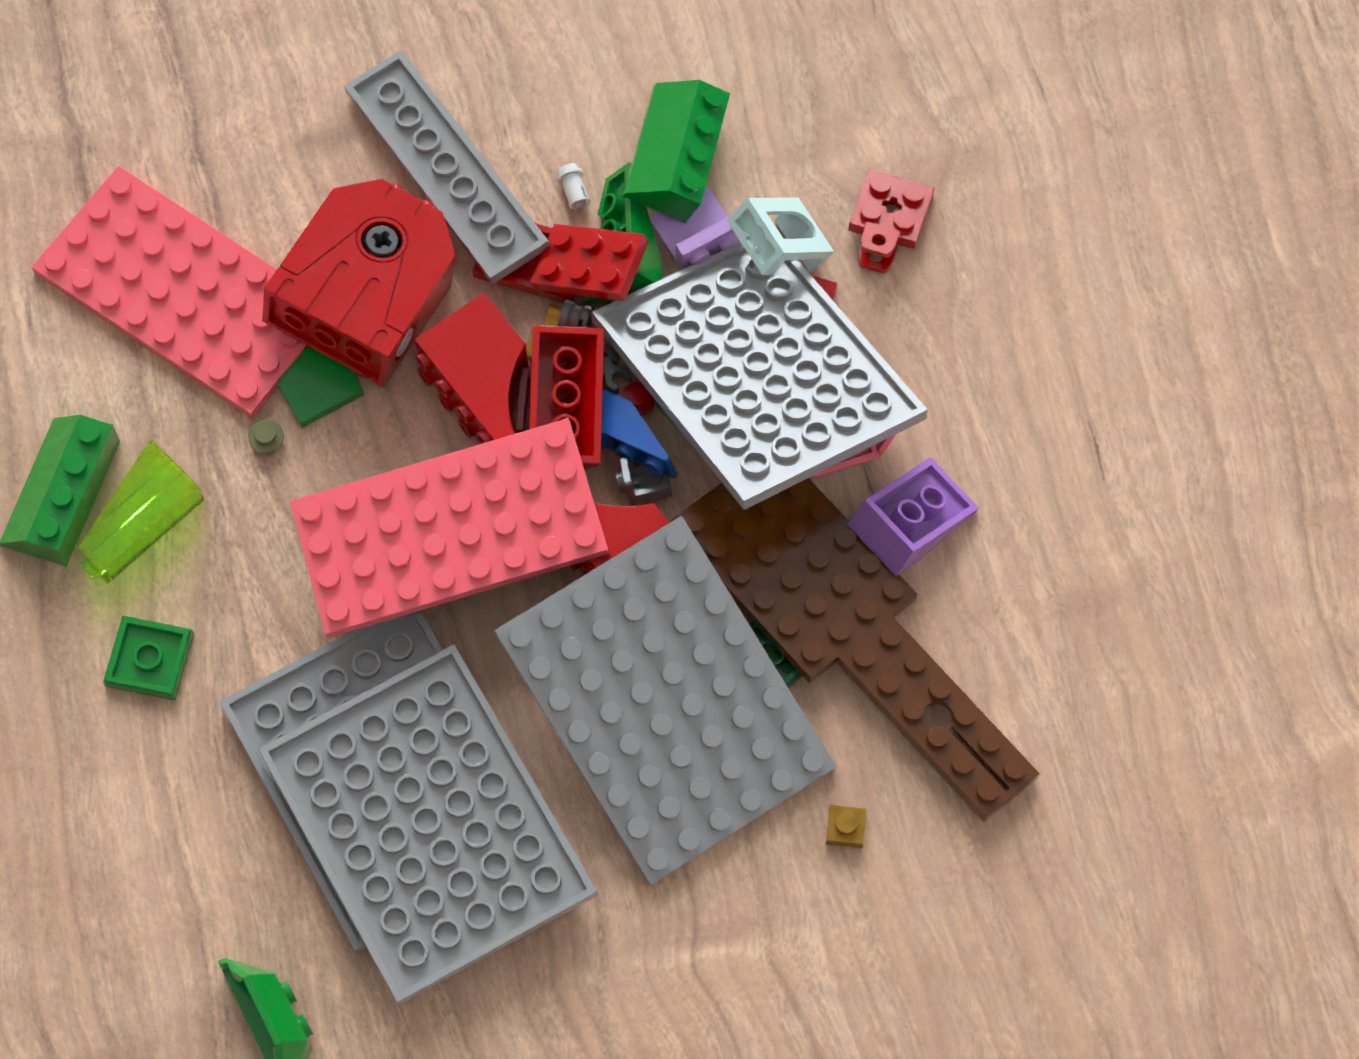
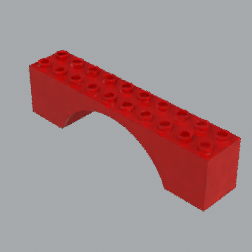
M483 292L414 339L417 350L414 357L420 365L417 369L420 377L427 386L433 384L439 391L438 399L448 412L454 410L460 418L458 420L459 426L468 438L474 436L480 444L514 434L512 428L513 412L519 394L521 367H529L525 342ZM594 503L609 554L574 564L570 567L574 571L579 568L583 575H586L670 522L654 503L625 507Z

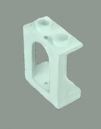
M747 198L727 219L730 227L762 275H771L785 260H801L809 274H811L834 252L799 198ZM768 215H778L774 219V221L776 222V224L778 225L786 239H783V237L781 236V234L779 233V231L777 230V228L775 227V225L773 224Z

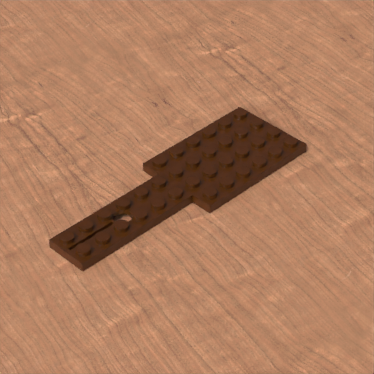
M809 478L745 510L721 482L669 521L671 523L680 516L684 518L735 603L751 621L755 622L761 632L785 655V658L800 672L808 683L837 663L983 822L1038 778L1040 773L894 618L915 602L918 594L899 574L895 576L847 525L849 520ZM932 704L943 705L950 711L952 721L946 727H932L924 718L925 709Z

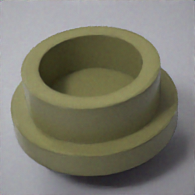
M260 420L249 430V443L258 453H274L283 444V429L273 420Z

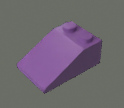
M930 457L866 498L847 525L884 565L897 576L930 552L975 514L979 507Z

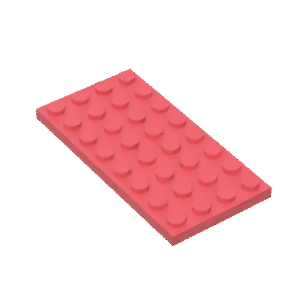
M120 166L112 172L32 266L33 272L251 419H253L278 388L277 382L303 350L309 347L282 333L279 329L262 322L264 287L277 269Z
M569 418L290 501L327 638L609 554Z

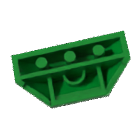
M227 958L219 960L218 963L264 1058L308 1059L312 1048L307 1037L313 1035V1032L304 1014L296 1017L291 1007V1004L297 1002L288 981L280 984L275 973Z

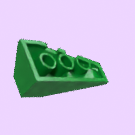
M630 162L606 178L598 210V216L602 218L600 229L644 234L649 241L627 295L662 279V259L647 207L623 197L632 164ZM584 296V302L588 305L610 304L616 301Z

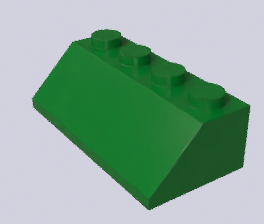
M702 80L655 83L623 197L686 223L701 205L730 93Z
M80 414L53 418L2 535L0 546L67 567L120 443L113 424Z

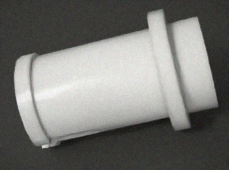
M574 163L560 167L558 169L559 175L556 179L559 184L563 185L569 202V208L571 210L573 208L578 210L588 206L591 200L581 178L584 174L582 169L578 168L577 164Z

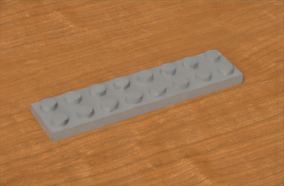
M401 50L344 85L348 96L427 200L443 212L446 225L492 285L541 254L550 245L548 239Z

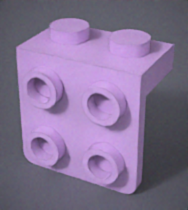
M705 188L701 205L686 223L660 212L653 214L651 217L652 227L680 270L740 243V240L727 222L729 217L708 188Z

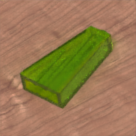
M153 440L145 446L78 547L84 559L80 562L82 567L92 578L95 579L97 576H100L107 584L204 501L200 487Z

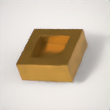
M830 805L826 844L863 848L867 809Z

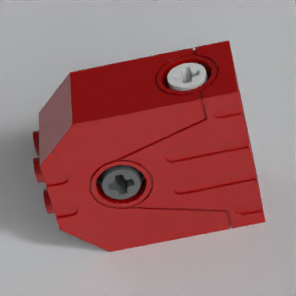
M383 179L333 188L282 261L280 267H278L264 287L262 322L279 329L282 333L302 344L308 345L313 350L333 361L339 362L344 367L384 388L415 342L414 339L419 336L450 289L456 254L443 212L438 210L430 201L420 200L407 193L402 186L395 183L390 184Z

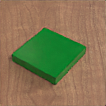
M311 347L303 350L277 382L278 388L302 428L364 396L363 389L350 369L313 350Z
M122 615L103 684L105 687L175 701L193 640V630Z

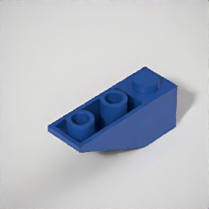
M602 389L601 450L605 447L614 451L620 458L627 457L629 463H632L634 460L643 464L648 471L657 476L665 474L675 479L678 474L670 457L633 403Z

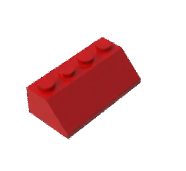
M533 325L528 430L569 418L584 470L600 466L604 328Z

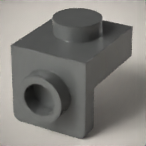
M627 457L620 458L622 471L616 472L617 483L620 493L627 492L631 506L673 496L669 476L665 474L657 476L648 471L644 465L630 468Z

